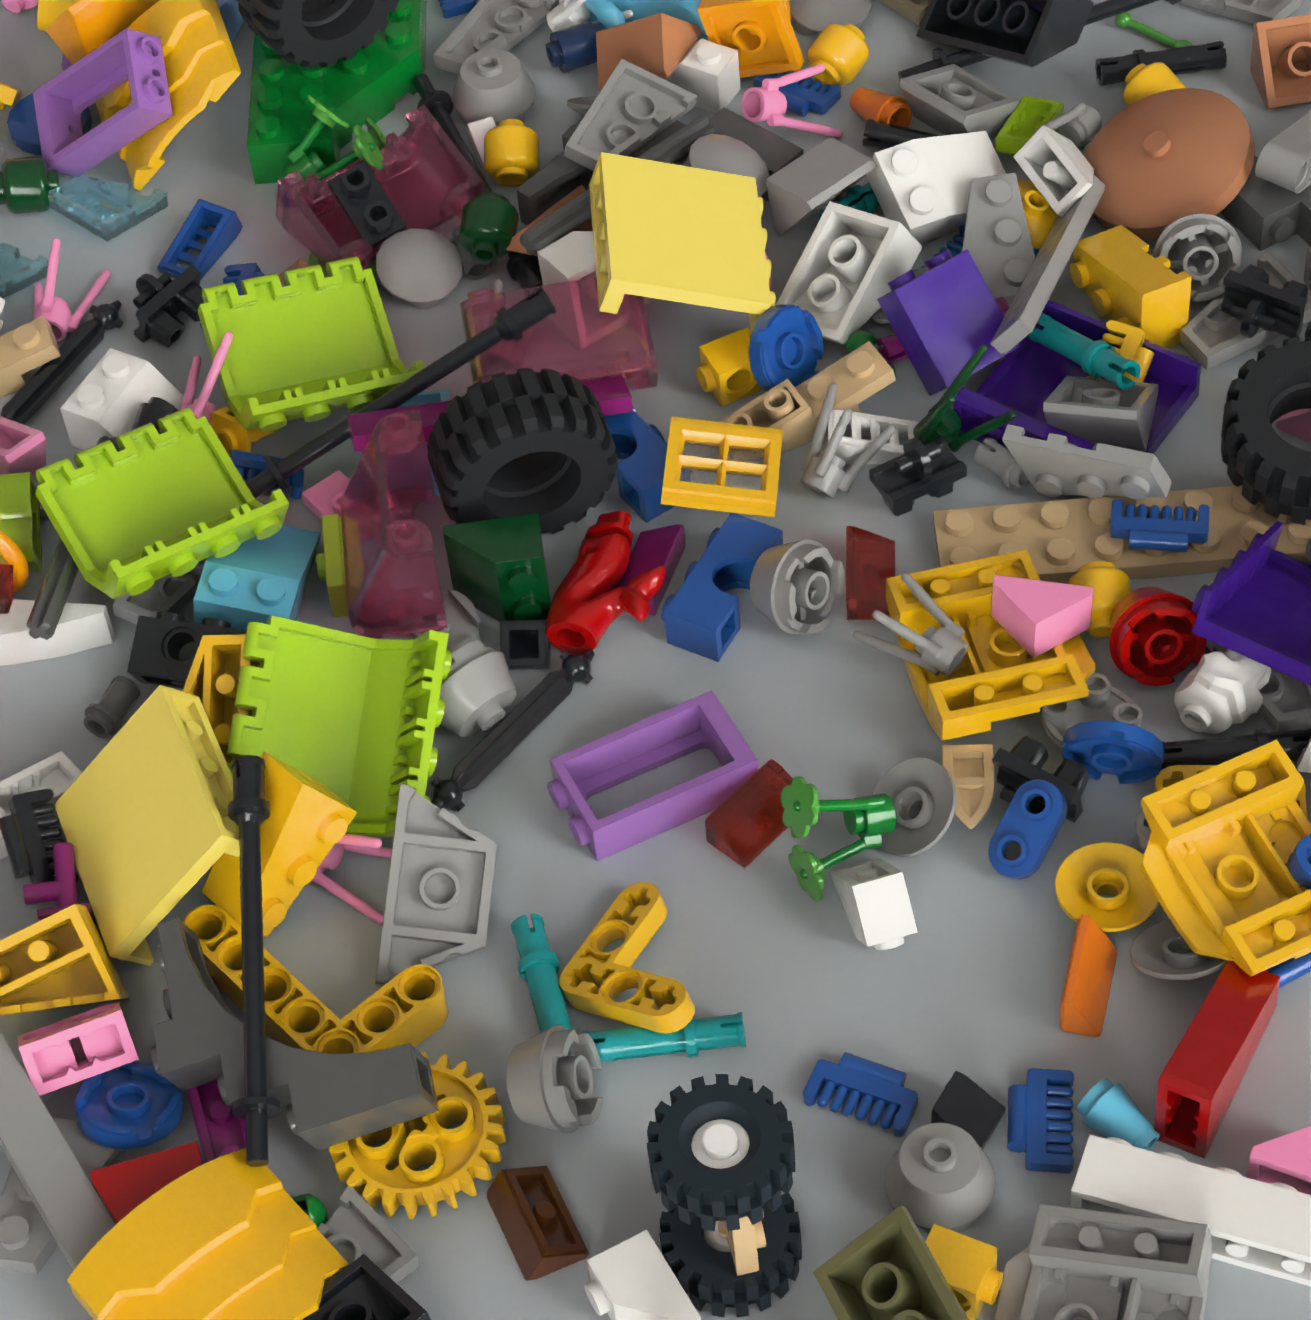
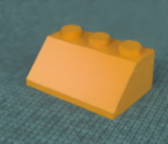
M79 0L61 14L45 31L73 65L128 28L140 15L160 0Z

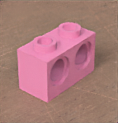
M118 1000L17 1036L18 1048L29 1079L39 1096L139 1060Z

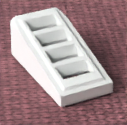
M832 410L828 422V442L844 410ZM852 412L847 428L834 455L846 462L845 465H852L889 424H894L896 431L889 438L890 443H885L866 465L883 464L904 454L903 445H899V438L908 437V440L914 438L913 428L919 422Z

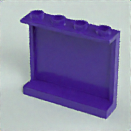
M1050 300L1047 301L1041 313L1049 315L1052 319L1093 341H1103V335L1109 333L1105 322L1098 321ZM1036 323V328L1040 330L1044 329L1042 325ZM1029 335L1019 342L1020 347L1005 356L976 392L963 387L955 396L956 400L953 404V410L961 419L962 425L959 431L961 434L1011 410L1017 413V417L1014 420L974 439L980 443H983L984 439L990 437L1007 448L1002 438L1007 424L1024 427V436L1047 440L1049 433L1067 436L1068 443L1081 448L1092 450L1095 445L1047 424L1043 412L1044 401L1066 376L1087 377L1089 375L1082 370L1081 365L1040 343L1032 341ZM1145 339L1142 347L1154 352V356L1143 383L1158 384V396L1146 448L1147 453L1154 454L1199 396L1201 363ZM1110 344L1113 347L1121 348L1120 346Z
M1277 521L1264 534L1257 533L1246 551L1239 550L1231 566L1228 569L1222 567L1210 586L1204 584L1200 588L1192 606V612L1198 614L1192 633L1311 685V565L1275 550L1284 523Z

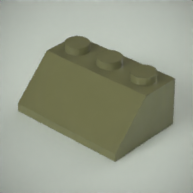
M902 1205L894 1209L813 1272L838 1320H969L908 1210Z

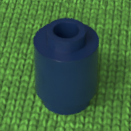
M586 21L552 32L550 34V42L545 45L547 57L552 67L558 66L563 73L596 63V32L605 30L602 23L592 24L590 21Z

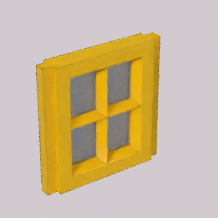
M671 416L660 504L775 518L783 429Z

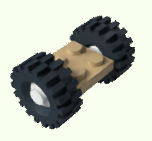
M715 1074L716 1084L705 1085L704 1078L701 1076L691 1080L692 1091L685 1093L680 1085L670 1092L671 1106L661 1101L654 1110L656 1122L649 1121L647 1129L648 1143L646 1144L652 1184L656 1194L661 1192L662 1204L668 1210V1212L662 1211L660 1218L661 1233H659L661 1250L663 1257L686 1294L689 1293V1298L697 1310L702 1311L704 1305L709 1303L712 1308V1316L725 1317L726 1307H736L737 1317L749 1316L748 1305L756 1303L760 1312L771 1307L770 1294L774 1292L782 1299L789 1291L788 1278L796 1281L799 1273V1260H802L800 1220L798 1211L795 1212L794 1200L789 1194L793 1184L792 1172H795L793 1127L791 1120L788 1121L787 1109L782 1101L774 1104L773 1092L764 1085L755 1093L753 1092L752 1079L740 1076L738 1085L729 1084L728 1074Z

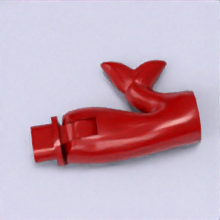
M620 510L601 514L598 517L597 523L588 528L585 534L586 539L582 540L572 567L553 596L547 616L546 636L550 643L562 652L567 650L572 654L582 653L589 649L594 650L610 624L624 613H628L636 620L644 621L650 612V599L660 590L666 574L665 566L649 569L634 577L626 586L614 588L625 574L630 560L633 533L629 529L632 517L628 512Z

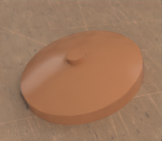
M1181 88L1159 92L1145 97L1120 111L1096 134L1084 155L1094 168L1093 176L1095 175L1106 185L1105 191L1093 212V216L1106 229L1122 225L1140 239H1158L1170 221L1184 214L1199 213L1216 216L1240 192L1249 177L1254 162V137L1242 111L1235 103L1223 95L1196 88Z

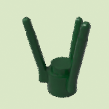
M981 344L940 400L913 428L914 438L919 439L923 445L943 437L950 450L957 452L965 443L995 430L1017 417V413L1011 410L962 434L959 432L962 422L959 415L951 409V406L955 403V395L988 351L986 344Z

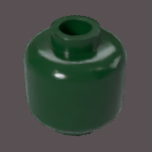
M38 156L6 160L2 170H0V205L6 204L8 210L13 214L45 212L49 210L52 204V196L60 195L57 170H49L45 159Z
M492 192L481 193L476 198L469 200L463 207L458 237L462 247L471 253L475 259L484 262L494 261L510 253L511 251L506 250V248L510 245L512 237L517 232L519 214L516 208L510 204L506 197Z

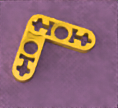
M650 882L635 883L625 888L617 896L563 969L559 977V985L571 1007L577 1010L654 1032L669 1034L684 1028L695 1014V1006L686 988L675 979L630 968L667 916V906L654 884ZM618 939H625L624 943L615 950L602 952L609 943ZM627 989H638L636 994L626 1001L615 1002L616 997Z

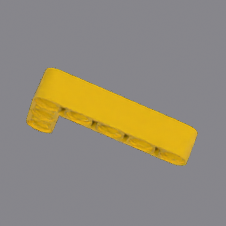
M209 904L198 906L185 916L183 923L199 936L210 976H214L217 987L243 1011L241 925L218 906ZM263 947L265 1032L271 1039L287 1046L328 1054L370 1053L409 1043L416 1047L438 1030L447 1020L449 1011L442 977L435 968L429 965L419 964L404 969L346 1016L339 1019ZM428 997L424 1000H417L419 998ZM313 1029L310 1032L302 1033L305 1030ZM387 1029V1030L384 1031V1032H378V1033H376V1031H378V1030Z

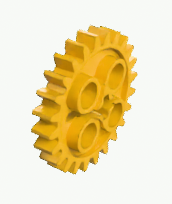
M421 1052V1054L428 1060L426 1052ZM443 1054L435 1065H430L439 1111L329 1147L333 1163L336 1164L334 1167L340 1182L346 1181V1185L348 1187L352 1186L359 1195L362 1194L363 1199L372 1208L382 1201L387 1217H391L399 1205L405 1207L409 1219H414L418 1206L426 1205L429 1214L434 1217L437 1215L438 1202L445 1200L450 1207L456 1209L458 1208L456 1193L462 1190L470 1196H476L477 1192L473 1179L476 1177L490 1181L492 1175L487 1162L497 1163L502 1160L498 1144L506 1142L503 1125H501L505 1123V1118L501 1105H498L496 1091L494 1087L487 1088L483 1073L479 1072L471 1076L468 1064L464 1060L451 1070L448 1055ZM464 1122L459 1127L447 1129L450 1124ZM389 1140L382 1146L371 1147L378 1141ZM433 1164L423 1171H415L420 1165Z

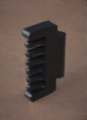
M51 789L14 795L8 803L11 815L0 818V830L14 877L19 879L30 876L32 884L55 881V876H53L55 875L54 865L50 866V863H54L53 853L46 854V852L52 851L55 844L66 843L64 839L42 841L62 835L60 827L39 830V828L58 824L59 818L56 815L36 818V816L51 814L55 811L54 804H47L54 796ZM75 873L76 882H77V881H78V875Z

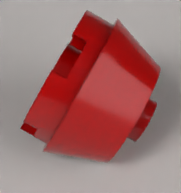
M1158 587L1138 588L1121 598L1114 607L1110 617L1109 648L1112 660L1117 668L1141 684L1162 686L1175 682L1172 676L1183 671L1192 661L1197 665L1204 654L1207 639L1192 633L1198 615L1192 612L1193 602L1184 596Z

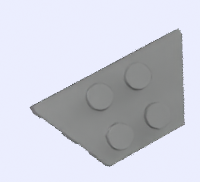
M400 784L375 982V984L382 985L388 983L410 966L423 964L434 967L485 948L498 843L478 830H472L463 824L458 817L444 808L440 809L417 794L414 788L405 784Z

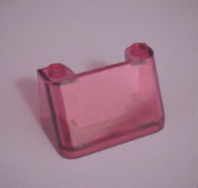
M423 105L406 114V120L410 125L403 134L397 137L392 132L386 136L385 147L380 150L383 156L382 163L384 168L379 171L376 167H371L368 164L405 222L406 230L411 228L432 230L456 216L462 218L464 205L481 194L483 184L479 175L429 110ZM360 160L321 181L313 173L307 176L305 182L298 171L279 179L276 218L288 234L325 264L331 261L358 256L364 270L370 262L376 260V255L384 241L372 249L367 240L361 239L328 187L329 180L361 163Z
M594 277L495 293L493 289H479L468 293V299L460 304L466 341L493 325L494 318L497 317L496 311L502 307L508 310L536 292L540 287L548 295L557 311L555 314L549 315L522 333L524 338L516 343L513 339L510 341L502 340L469 361L473 384L478 381L481 384L492 380V375L501 372L510 375L517 373V369L531 368L534 372H540L542 368L559 372L560 376L565 373L580 381L623 376L627 382H634L635 390L657 387L658 364L645 301L642 296L624 294L617 314L600 312L597 278Z
M420 409L392 413L378 421L341 496L340 509L348 615L353 631L358 635L376 639L421 633L430 629H448L446 606L442 597L432 534L427 525L414 520L413 516L415 509L423 501L426 500L427 505L436 503L434 481L427 457L428 450Z

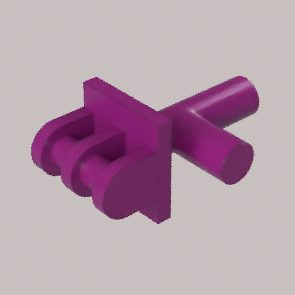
M72 843L53 845L55 881L23 885V896L26 905L53 901L57 903V907L37 910V917L40 921L73 904H77L74 847ZM82 903V905H86L95 926L98 925L89 903Z

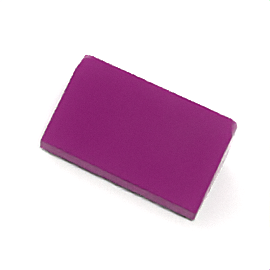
M676 524L640 532L631 552L627 570L616 588L626 586L639 574L658 566H665L666 574L660 590L650 599L651 608L648 615H656L686 547L684 526Z

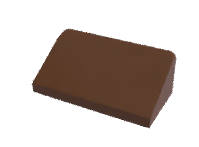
M548 1167L500 1169L487 1191V1200L526 1281L539 1279L586 1259L589 1254L588 1249Z

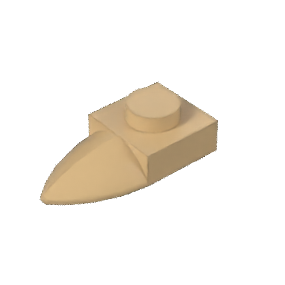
M993 744L942 745V766L950 773L956 787L957 802L954 814L969 829L974 828L982 820L990 807L993 797H995L994 764L992 762Z

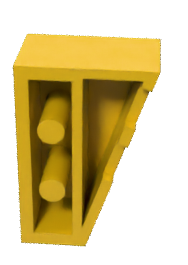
M1122 225L1079 240L1073 251V263L1069 266L1070 275L1076 287L1079 289L1083 288L1091 298L1097 314L1101 317L1105 316L1108 321L1115 320L1143 329L1147 341L1165 349L1181 344V329L1188 324L1192 276L1185 271L1178 274L1174 273L1169 269L1171 264L1168 258L1163 255L1154 258L1147 252L1150 251L1149 245Z
M246 634L203 635L182 691L200 698L226 763H231L235 759L226 755L233 714L251 716V711L234 706L240 668L243 665L259 666V662L242 658Z
M263 752L261 758L265 760V799L269 801L271 809L270 817L260 825L263 936L268 938L273 929L284 920L288 908L304 886L314 878L317 868L335 843L343 838L348 825L358 812L317 779ZM223 853L213 864L201 892L218 907L225 910L239 925H241L240 857Z
M73 904L0 940V1016L130 998L86 905Z

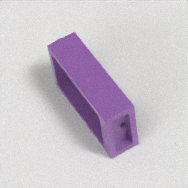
M126 28L33 92L42 158L47 162L49 170H57L58 173L79 177L173 116L160 37ZM129 80L132 103L83 135L81 125L83 110Z
M712 690L550 759L553 781L547 783V788L555 807L559 811L565 808L571 817L568 819L576 842L580 847L587 844L597 861L760 790L758 759ZM702 748L710 749L721 764V767L600 820L596 818L587 803L588 798Z

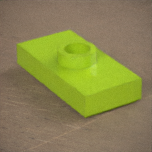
M1024 95L996 136L995 151L1015 155L1034 135V131L1037 128L1063 114L1064 103Z
M338 514L322 516L324 553L316 554L319 581H326L333 617L350 616L352 603L348 551L342 519Z

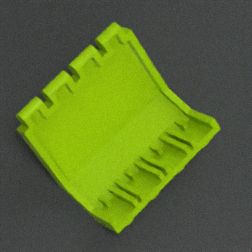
M358 256L327 262V278L324 277L320 264L284 271L283 275L286 285L282 287L277 273L241 280V290L243 293L241 296L238 295L234 282L202 288L204 303L199 305L197 312L212 361L220 347L224 334L226 332H232L233 339L218 375V380L225 403L245 431L260 428L261 432H271L286 426L287 421L304 418L305 422H315L330 416L331 411L347 408L348 412L351 413L357 412L425 368L423 360L415 361L410 369L400 360L372 269L363 270Z
M189 407L158 419V427L162 433L160 435L152 423H148L117 436L116 442L120 449L119 452H117L113 443L107 440L74 454V460L78 467L76 470L67 457L36 470V477L40 485H37L35 495L87 582L112 599L129 593L130 596L141 594L151 588L158 579L170 574L173 577L182 576L194 569L199 561L213 555L216 558L225 557L237 550L241 543L257 537L258 540L269 538L283 526L290 503L281 488L272 491L268 504L264 505L257 501L207 418L203 416L196 419Z
M270 616L266 619L265 624L248 622L242 658L259 662V666H241L234 706L251 711V716L233 714L226 755L239 759L240 756L245 755L262 757L263 752H266L317 779L358 812L348 825L346 834L394 837L400 784L411 786L416 790L417 794L430 801V797L425 796L427 779L432 776L438 757L437 748L432 747L435 728H438L441 724L445 710V701L443 698H440L442 679L444 680L447 677L452 662V652L447 650L449 634L430 629L415 639H374L277 616ZM227 763L228 768H229V770H230V772H231V775H232V777H233V770H232V768H231V763Z

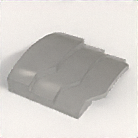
M1040 1204L1030 1245L1005 1263L994 1320H1204L1212 1253V1238L1208 1224Z

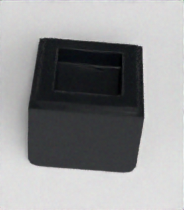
M547 620L500 621V651L504 654L509 670L550 669L551 643L546 636Z
M955 1071L932 1109L931 1123H948L964 1129L983 1150L1003 1117L1005 1107L969 1077Z

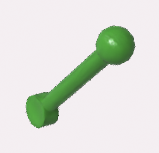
M1128 12L1118 14L1115 18L1116 24L1119 27L1125 28L1128 26L1171 48L1192 46L1191 42L1187 40H1174L1132 19L1131 14Z

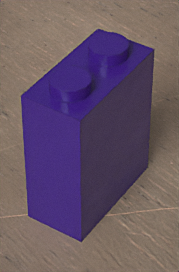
M968 249L954 257L951 256L949 250L942 252L924 262L928 270L927 272L918 277H915L912 270L888 282L887 284L891 292L877 299L929 396L947 389L981 344H986L988 351L972 374L1020 347L1018 343L1006 354H1000L990 345L1004 315Z

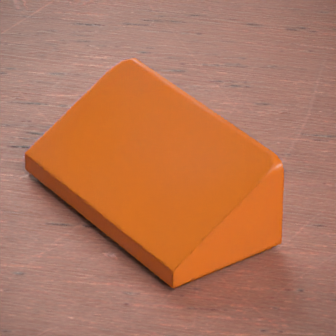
M1081 914V918L1078 917L1061 997L1060 1027L1063 1032L1099 1037L1102 1034L1117 958V949L1089 915Z

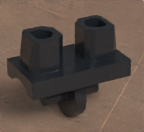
M366 161L328 181L329 189L368 250L373 249L395 233L406 230L405 222Z
M1251 264L1241 273L1229 270L1223 279L1225 294L1221 304V311L1242 321L1240 326L1241 335L1252 338L1259 328L1270 332L1275 331L1290 338L1299 336L1302 331L1304 309L1307 304V285L1291 280L1286 282L1282 289L1269 285V275L1264 269Z
M191 265L173 281L167 274L161 275L158 279L147 273L141 275L136 280V288L139 295L133 299L134 305L139 309L136 311L139 327L134 330V336L143 343L152 336L169 348L184 332L185 324L175 317L181 310L195 322L200 321L197 310L199 305L204 303L202 287L200 286L201 272Z
M943 437L925 445L919 439L912 438L904 442L903 455L869 470L870 481L881 493L884 503L895 516L911 511L914 500L926 494H929L931 497L940 498L953 492L954 482L967 476V466L963 461L958 460L954 456Z
M1024 736L1010 752L999 748L992 762L998 766L997 782L1005 786L1000 793V799L1010 804L1016 791L1024 783L1036 779L1045 780L1057 786L1064 793L1068 806L1065 818L1073 823L1077 821L1083 812L1080 797L1089 780L1088 771L1084 765L1070 758H1064L1053 775L1044 771L1041 768L1049 757L1048 751L1040 742L1028 736ZM1042 796L1035 797L1030 803L1032 814H1038L1045 808V800Z

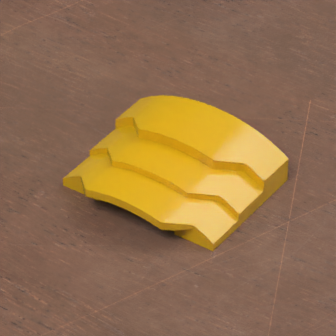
M160 0L147 9L128 27V29L161 38L173 116L118 151L120 159L126 162L133 188L139 191L144 188L165 163L163 151L175 135L191 119L205 109L209 100L216 103L241 74L216 0ZM129 80L96 101L101 122H104L132 103Z
M1027 549L909 573L950 620L965 629L961 639L967 642L969 646L963 660L949 676H944L941 673L935 676L922 666L903 659L921 708L931 727L942 741L991 731V722L1040 712V707L1089 697L1086 681L1095 672L1096 664L1080 634L1033 658L991 616L994 575L1040 580ZM901 575L886 578V601L892 619L894 618L920 635H923L930 626H934L937 629L942 627L902 581ZM895 633L898 646L919 653L916 651L917 645Z
M1277 739L1147 795L1140 802L1151 830L1140 867L1164 911L1195 954L1234 961L1250 977L1291 958L1297 959L1311 952V889L1300 885L1293 878L1288 867V859L1301 839L1311 834V824L1296 802L1304 780Z
M245 1148L204 1163L154 1193L121 1219L96 1243L67 1278V1281L75 1298L94 1320H302L319 1310L324 1284L350 1264L321 1234L316 1224L284 1190L282 1182L266 1165L252 1167L246 1164Z

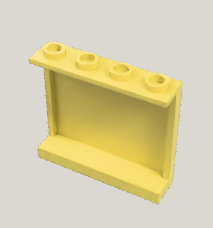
M600 152L589 183L599 311L617 314L624 294L749 313L752 334L757 320L766 310L774 307L776 301L775 292L770 291L769 288L771 260L765 257L767 229L762 228L761 225L763 198L758 197L756 178Z
M159 685L54 804L62 826V832L67 842L73 844L76 869L82 880L109 956L122 961L126 960L147 966L153 964L154 958L146 937L223 853L240 857L239 826L229 819L228 804L233 801V777L201 700L198 696L163 685Z

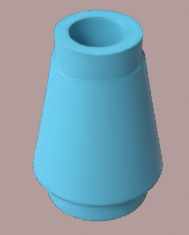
M1107 1078L1100 1080L1094 1085L1077 1106L1076 1110L1084 1117L1083 1124L1105 1138H1120L1129 1142L1134 1147L1150 1150L1160 1137V1134L1152 1128L1151 1123L1120 1083L1113 1085Z

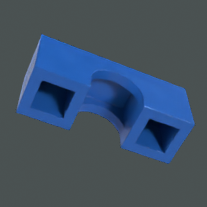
M632 404L633 411L607 415L604 418L615 444L618 459H624L617 463L616 468L619 496L647 523L675 507L660 504L668 444L664 441L661 432L655 425H648L638 416ZM681 468L680 481L690 482V476L693 473L692 469Z
M730 513L721 528L717 527L712 531L706 550L698 561L694 560L689 565L684 583L676 594L669 595L663 605L661 619L665 622L667 643L719 662L741 628L738 597L728 594L726 591L735 588L750 590L751 574L756 561L768 548L783 544L782 530L736 513Z

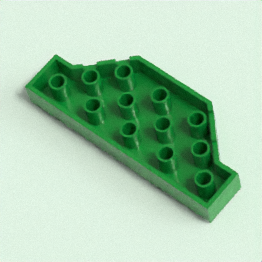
M399 0L395 12L391 11L387 17L389 23L383 31H377L372 37L374 41L367 48L361 47L355 51L356 56L347 61L338 59L337 65L329 67L318 65L317 68H304L299 64L292 65L254 33L247 150L255 184L292 182V179L285 171V168L293 163L287 154L300 144L318 119L312 114L316 106L307 99L308 95H311L326 106H332L334 112L350 125L348 128H345L343 125L336 123L331 128L325 124L305 152L307 155H310L315 151L325 164L329 166L340 159V150L353 140L352 133L355 125L362 127L365 124L364 119L367 117L374 124L395 109L394 102L406 93L411 95L417 93L413 85V79L417 75L425 74L427 0ZM340 171L327 179H332L340 175Z

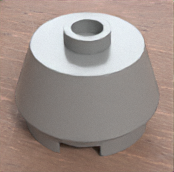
M485 49L473 53L462 63L452 100L465 125L492 116L495 125L499 126V123L506 119H517L524 122L525 113L531 105L533 106L536 89L528 73L514 54L502 49Z
M1189 213L1173 219L1166 225L1155 244L1152 256L1157 258L1163 255L1170 260L1171 267L1169 269L1174 273L1178 274L1185 271L1191 275L1190 299L1199 302L1213 299L1225 292L1223 279L1229 270L1238 272L1242 260V245L1235 229L1225 220L1210 214Z
M813 539L770 547L760 555L751 574L750 596L752 603L757 611L788 634L818 633L832 622L826 616L831 610L834 599H843L845 572L842 562L834 560L829 551H827L828 548Z
M476 640L452 652V659L454 661L451 663L447 677L444 680L442 679L440 698H443L445 701L441 725L460 737H469L494 727L504 718L505 711L511 706L517 695L504 654L501 651H494L488 644L485 646L481 640Z
M554 1025L513 1048L507 1064V1089L512 1108L521 1121L570 1134L578 1126L592 1125L597 1120L601 1111L603 1097L593 1098L594 1083L592 1070L602 1069L599 1053L591 1036L588 1033L577 1034L575 1029L568 1030L562 1025Z
M931 1123L915 1129L898 1147L887 1164L884 1184L887 1197L894 1209L900 1205L906 1207L915 1225L928 1228L931 1231L933 1224H937L960 1233L975 1224V1219L989 1206L995 1193L996 1177L990 1159L968 1132L948 1123Z

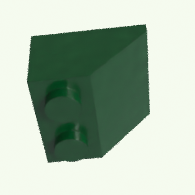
M538 513L442 526L453 590L465 595L476 609L499 622L547 620L551 599Z

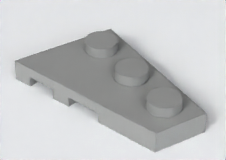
M621 59L567 142L563 156L592 171L595 169L600 152L629 156L696 106L698 95Z

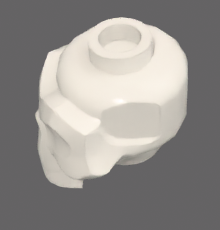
M1227 649L1225 653L1217 651L1202 655L1199 665L1188 673L1175 691L1174 703L1182 722L1192 731L1208 734H1219L1227 730L1232 724L1243 723L1251 714L1257 713L1261 707L1263 696L1259 690L1269 682L1271 668L1230 649Z

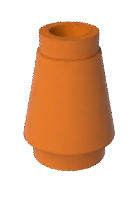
M865 87L858 88L851 96V109L866 122L868 119H873L874 121L906 128L910 125L912 110L901 96Z

